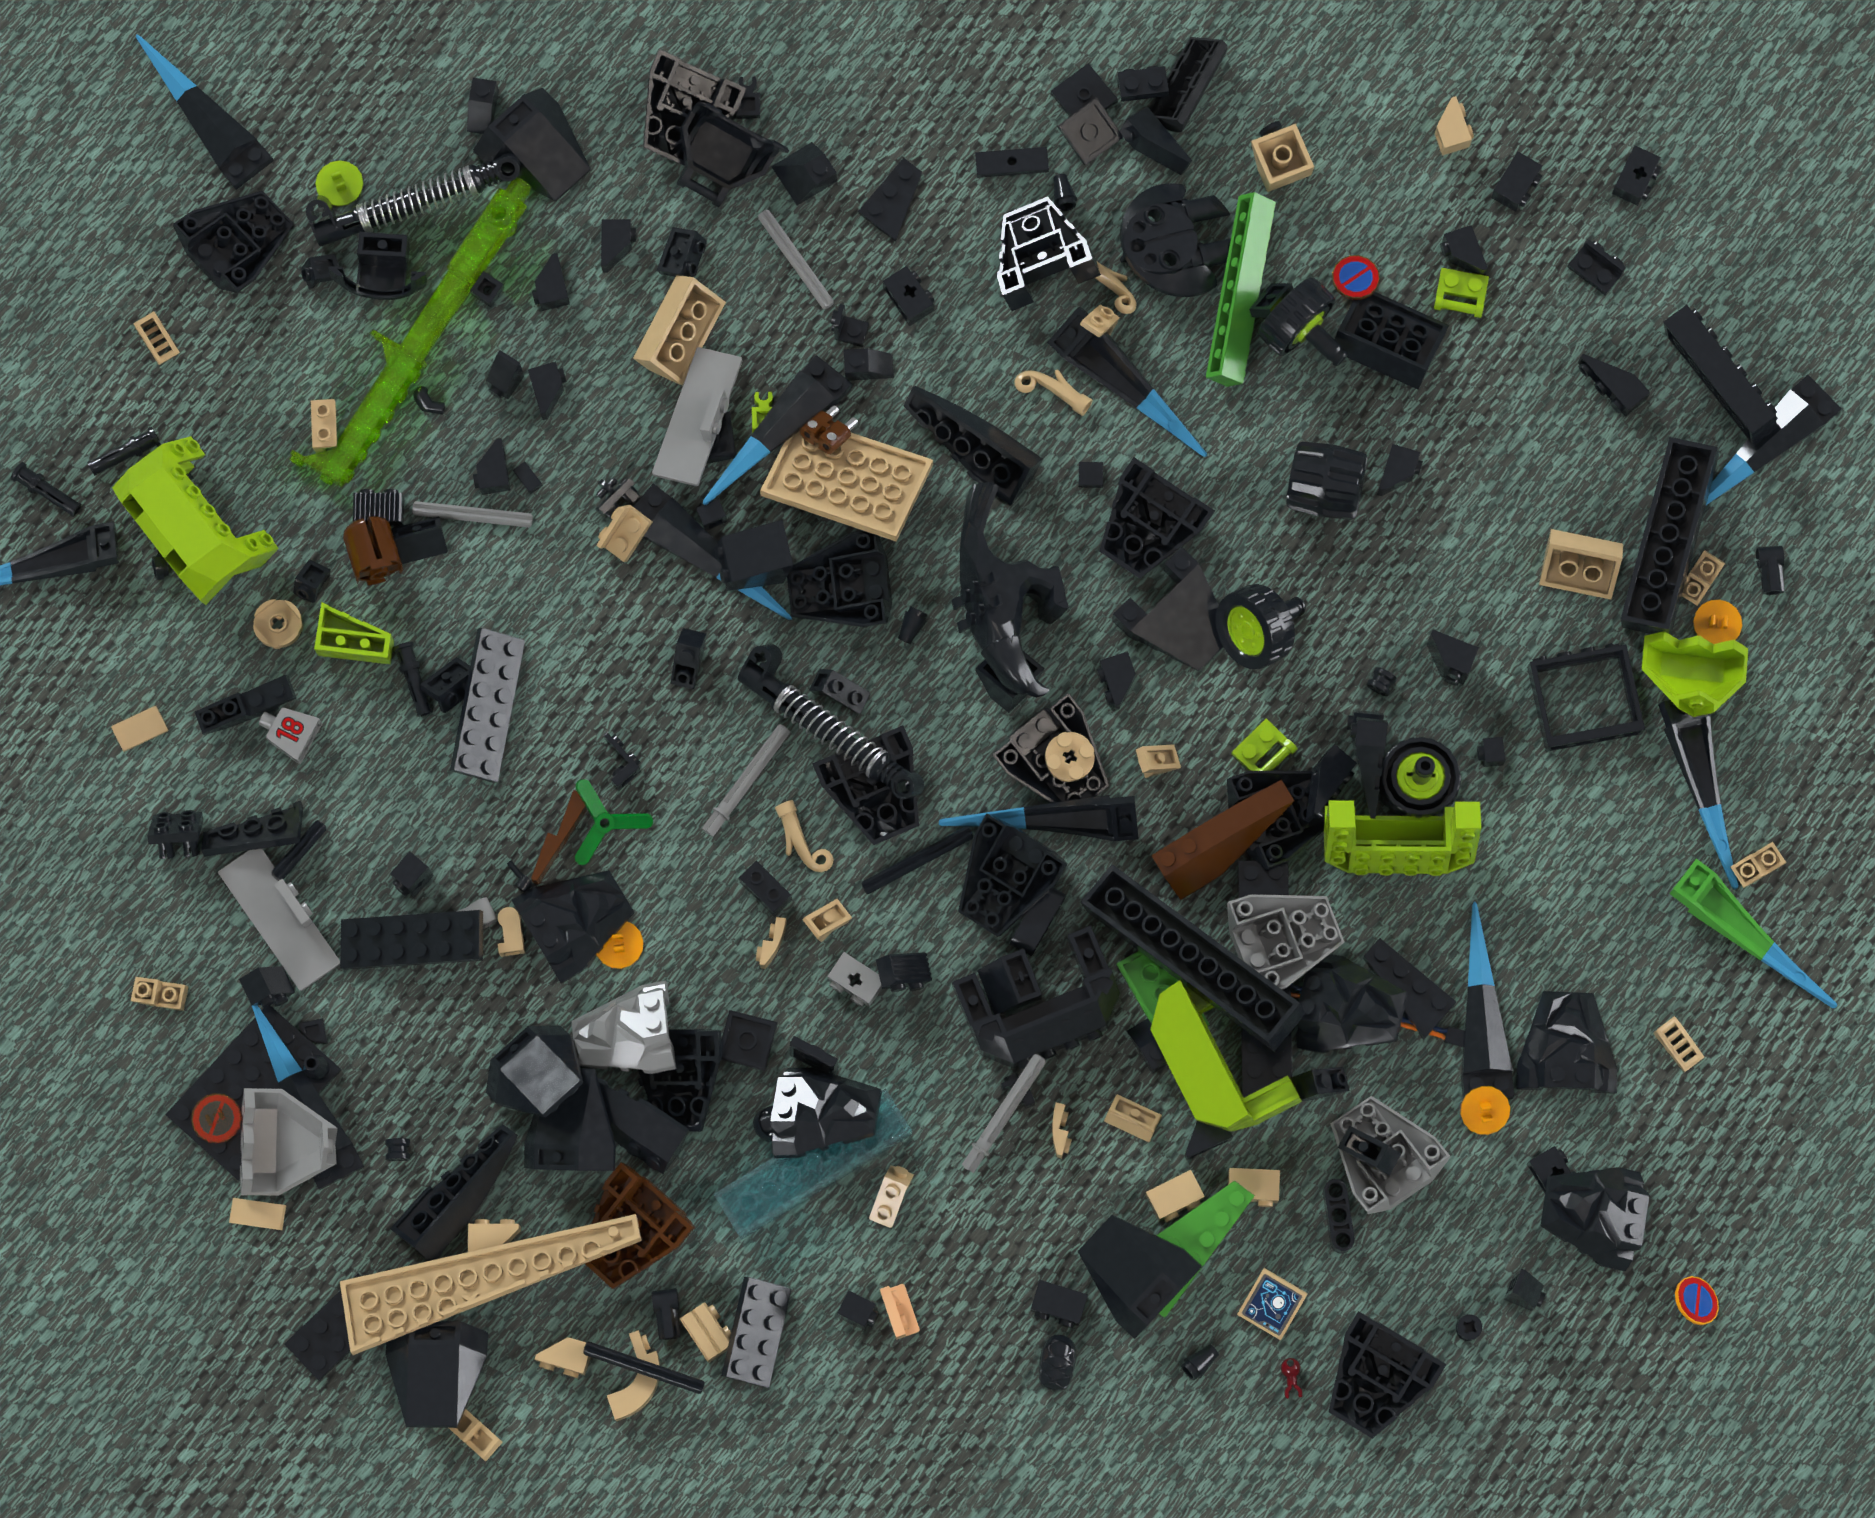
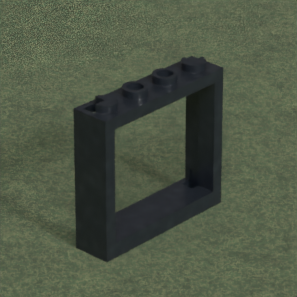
M1610 643L1605 645L1603 649L1595 650V647L1581 649V653L1571 654L1570 651L1558 653L1557 657L1547 659V656H1540V658L1532 659L1533 661L1529 663L1527 668L1545 752L1643 734L1645 726L1626 644L1619 646V643ZM1618 658L1632 722L1551 736L1538 672Z

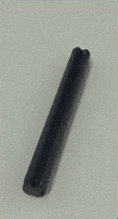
M966 826L864 880L861 884L865 893L870 894L972 840L973 833L971 829Z
M587 1342L583 1350L586 1356L697 1394H701L705 1386L703 1380L592 1342Z

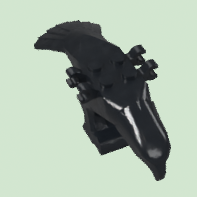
M992 482L974 484L966 497L961 529L960 596L951 600L953 610L963 606L967 610L966 619L957 622L958 631L962 633L970 629L975 641L982 650L981 655L987 661L1002 686L1015 694H1026L1036 698L1041 697L1049 692V688L1042 685L1035 678L1025 658L1019 634L1024 596H1029L1038 603L1039 619L1047 624H1053L1069 608L1060 569L1058 566L1039 568L1028 560L1006 563L995 556L988 548L984 537V529L999 486Z

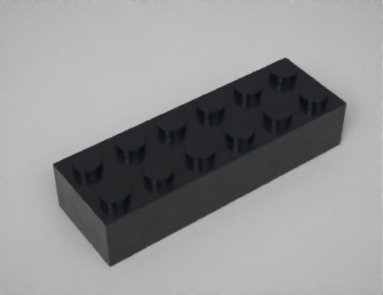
M1685 305L1663 321L1665 334L1752 445L1755 446L1777 429V411L1770 401L1764 402L1759 387L1754 382L1752 384L1749 383L1744 368L1740 364L1735 365L1733 363L1731 352L1725 345L1722 347L1716 340L1718 337L1712 328H1705L1700 313L1695 308L1691 310L1688 305Z

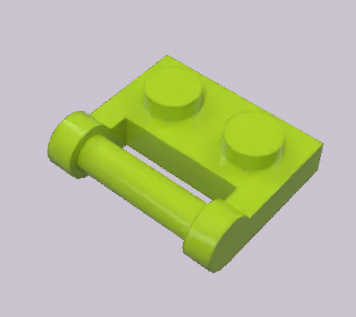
M1441 268L1434 310L1441 311L1442 308L1474 314V317L1481 318L1489 276ZM1446 294L1477 300L1476 305L1443 299Z
M1266 718L1231 754L1248 771H1273L1289 754L1293 755L1298 748ZM1279 742L1283 747L1261 769L1258 768L1255 764Z

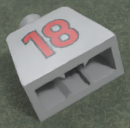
M281 708L277 717L264 712L260 718L259 725L269 730L266 735L269 743L301 765L322 726V722L317 717Z

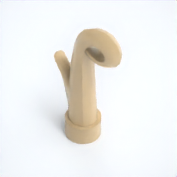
M1097 261L1101 275L1095 277V279L1119 296L1114 303L1116 309L1122 314L1134 312L1137 305L1133 294L1121 282L1127 281L1128 277L1112 271Z
M1033 370L1024 371L1016 376L1015 387L1018 391L1029 393L1038 383L1073 408L1072 410L1081 416L1085 415L1093 400L1084 394L1078 393L1064 379L1059 370H1055L1057 380ZM1030 379L1029 385L1022 384L1024 380Z
M789 800L776 806V812L779 818H781L785 831L786 855H791L794 846L801 860L809 869L815 872H824L830 869L833 865V856L830 851L820 849L811 856L796 814L797 808L794 801ZM819 856L826 857L824 864L819 865L816 863Z

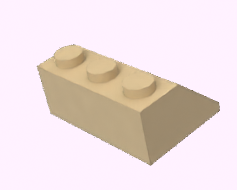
M1551 529L1539 585L1611 600L1622 562L1623 544Z

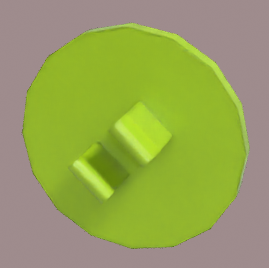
M339 160L325 165L318 173L315 184L318 195L328 198L332 206L340 207L349 205L357 200L362 193L364 183L362 174L356 166L350 162Z

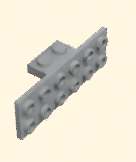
M701 347L696 348L654 465L653 476L699 486L716 435L721 430L723 415L728 410L729 398L743 362L742 357Z
M262 849L248 850L219 870L218 874L297 988L303 991L339 966L340 960L309 917L313 914L305 902L300 904L296 896L299 893L291 882L286 884L283 879L278 881L271 875L275 867Z

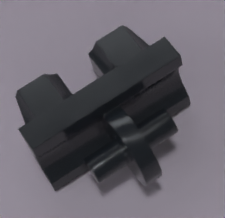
M614 477L608 483L603 479L598 482L602 489L596 495L602 499L608 494L595 508L599 514H605L611 519L613 512L619 507L615 502L620 497L629 505L640 497L637 490L632 486L634 482L630 478H625L615 489L613 487L618 481Z

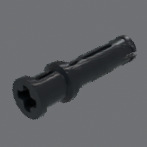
M152 426L148 428L147 432L137 437L131 436L128 439L129 442L88 461L87 463L94 476L134 455L140 457L143 455V452L155 446L159 447L161 443Z
M21 462L11 475L13 482L18 481L27 487L30 493L35 494L37 492L51 503L69 513L70 516L74 517L81 509V503H78L46 482L44 475L41 473L36 474L27 468L26 463Z
M410 641L396 645L392 650L397 654L400 663L399 671L405 676L417 716L422 717L431 714L433 710L427 694L421 690L420 684L423 682L419 672L421 664L420 661L416 660L413 651L414 643Z

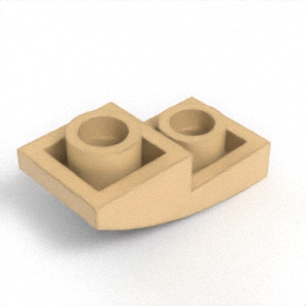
M1704 550L1686 578L1682 597L1698 606L1725 565V562Z
M1771 842L1730 868L1743 888L1783 866L1786 864V861L1775 844Z
M776 917L775 924L771 923L769 938H772L773 941L763 940L762 947H757L756 961L760 962L761 969L768 967L781 946L787 925L786 918Z
M136 977L131 1001L184 1011L189 987L182 984L162 982L156 979Z
M1056 1102L1052 1122V1136L1056 1156L1062 1159L1063 1153L1068 1154L1072 1139L1067 1138L1069 1131L1059 1129L1060 1126L1065 1127L1069 1112L1064 1111L1065 1104Z
M233 1198L229 1223L282 1230L286 1205Z

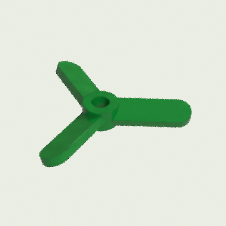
M586 779L577 781L576 790L594 822L575 855V861L579 865L589 863L605 834L612 829H647L653 825V818L647 813L610 814L606 811L591 783ZM602 819H608L606 825H600Z

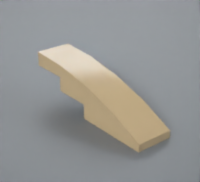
M467 1409L463 1413L458 1428H449L485 1461L503 1443Z

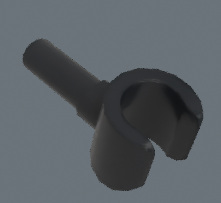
M512 860L509 861L507 865L516 877L519 878L515 886L521 891L526 892L533 885L531 880L520 872Z

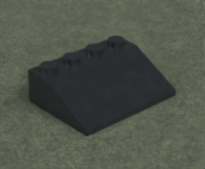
M1372 291L1363 297L1354 298L1336 333L1335 340L1342 346L1344 351L1348 352L1347 358L1419 390L1449 325Z

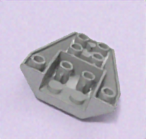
M1248 895L1227 903L1229 933L1238 957L1282 990L1344 943L1327 896Z
M1370 1096L1330 1123L1337 1146H1339L1348 1127L1352 1126L1388 1144L1401 1153L1393 1171L1388 1176L1339 1149L1353 1196L1367 1214L1393 1209L1431 1183L1450 1159V1155L1436 1137L1373 1096Z

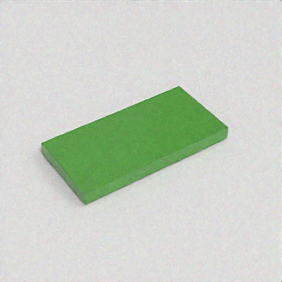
M1138 951L1116 965L1145 1015L1152 1023L1159 994L1179 980ZM1202 1014L1207 1026H1209L1210 1024L1208 1023L1204 1014Z

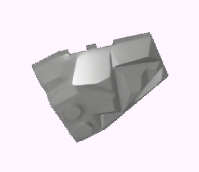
M667 981L641 985L572 1020L573 1042L579 1067L605 1070L608 1067H618L621 1071L627 1072L630 1069H640L648 1074L676 1069L674 1046L669 1038L666 1005L670 1004Z

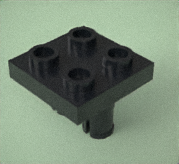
M186 810L179 814L161 812L153 815L147 835L148 844H158L160 859H165L166 854L168 859L175 856L173 843L183 842L185 857H190L191 852L192 857L198 856L200 854L198 840L203 825V813Z

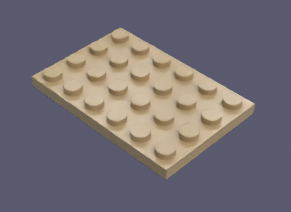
M800 431L784 442L760 490L762 497L896 542L933 467L932 459L851 433V437L831 455L818 449L819 444L812 445L801 436Z

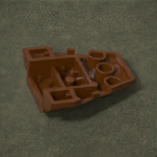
M620 1162L604 1183L602 1188L604 1193L600 1203L596 1204L594 1209L596 1213L592 1224L636 1214L642 1241L587 1262L585 1265L607 1285L615 1289L679 1248L695 1226L686 1217V1213L649 1179L640 1176L635 1170Z

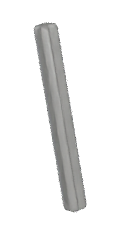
M769 210L761 212L758 215L760 222L822 309L826 310L834 304L832 297Z
M415 501L412 507V512L416 516H439L444 519L528 528L533 523L531 513Z

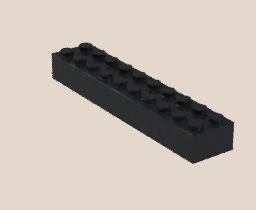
M1113 864L1081 900V904L1090 915L1177 980H1181L1185 986L1275 1052L1306 1014L1301 1003Z

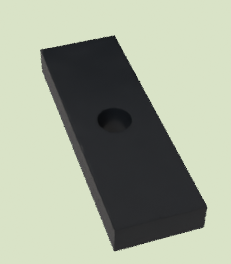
M1047 147L975 152L977 178L1049 172ZM1009 161H1015L1016 164H1015V165H1009L1008 162H1009Z

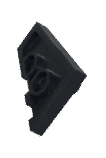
M903 158L859 209L858 214L896 242L920 182L922 171Z

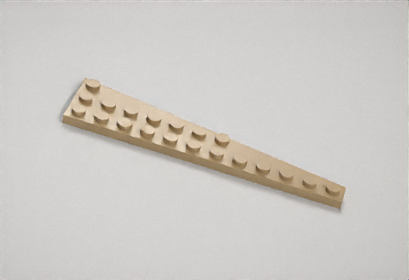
M634 1214L340 1281L350 1352L352 1355L358 1354L638 1243L642 1239L637 1215Z

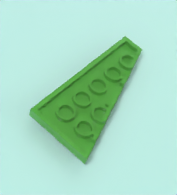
M1233 1181L1156 1236L1184 1248L1204 1266L1255 1195L1238 1182ZM1199 1271L1159 1313L1165 1318Z

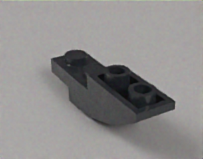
M283 675L247 692L233 694L195 711V715L202 734L205 735L260 717L264 712L270 713L278 710V706L297 697L289 676Z

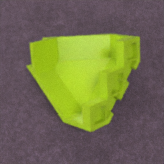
M1665 631L1644 636L1642 670L1678 709L1692 717L1714 713L1746 683L1748 648L1735 640L1713 644L1701 636L1678 640Z

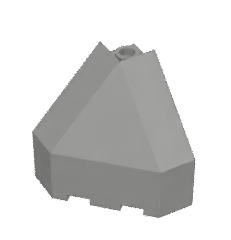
M244 1088L241 1130V1195L279 1196L337 1164L335 1149L337 1127L283 1089Z

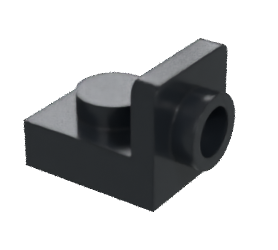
M335 254L307 259L301 269V275L309 289L314 288L319 282L333 280L328 267H339Z
M309 559L295 578L293 593L303 600L315 603L318 591L329 578L331 569Z
M1018 1073L1004 1078L1005 1082L1001 1083L1002 1091L1014 1086L1019 1078ZM1030 1088L1020 1104H1024L1025 1109L1035 1106Z

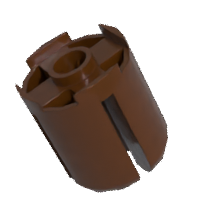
M377 516L368 517L367 524L363 518L355 520L344 530L343 539L357 584L359 581H366L367 586L386 582L384 577L396 571H399V574H401L403 571L390 524L385 518Z

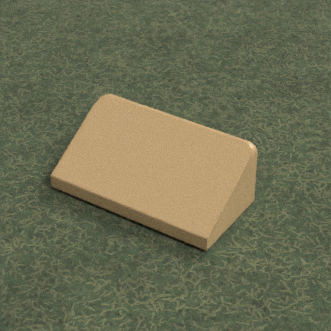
M156 706L111 726L123 752L169 731Z
M1117 1094L1104 1122L1150 1142L1162 1115Z

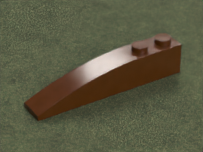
M1280 780L1218 814L1151 856L1180 900H1183L1223 875L1295 800L1283 781Z

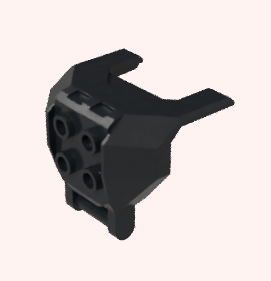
M699 102L689 111L680 128L685 167L677 181V185L682 188L687 187L712 201V204L719 208L730 189L764 176L775 156L779 152L788 153L789 149L777 141L767 139L729 119L721 113L722 110L715 106ZM693 171L720 185L717 193L691 179Z

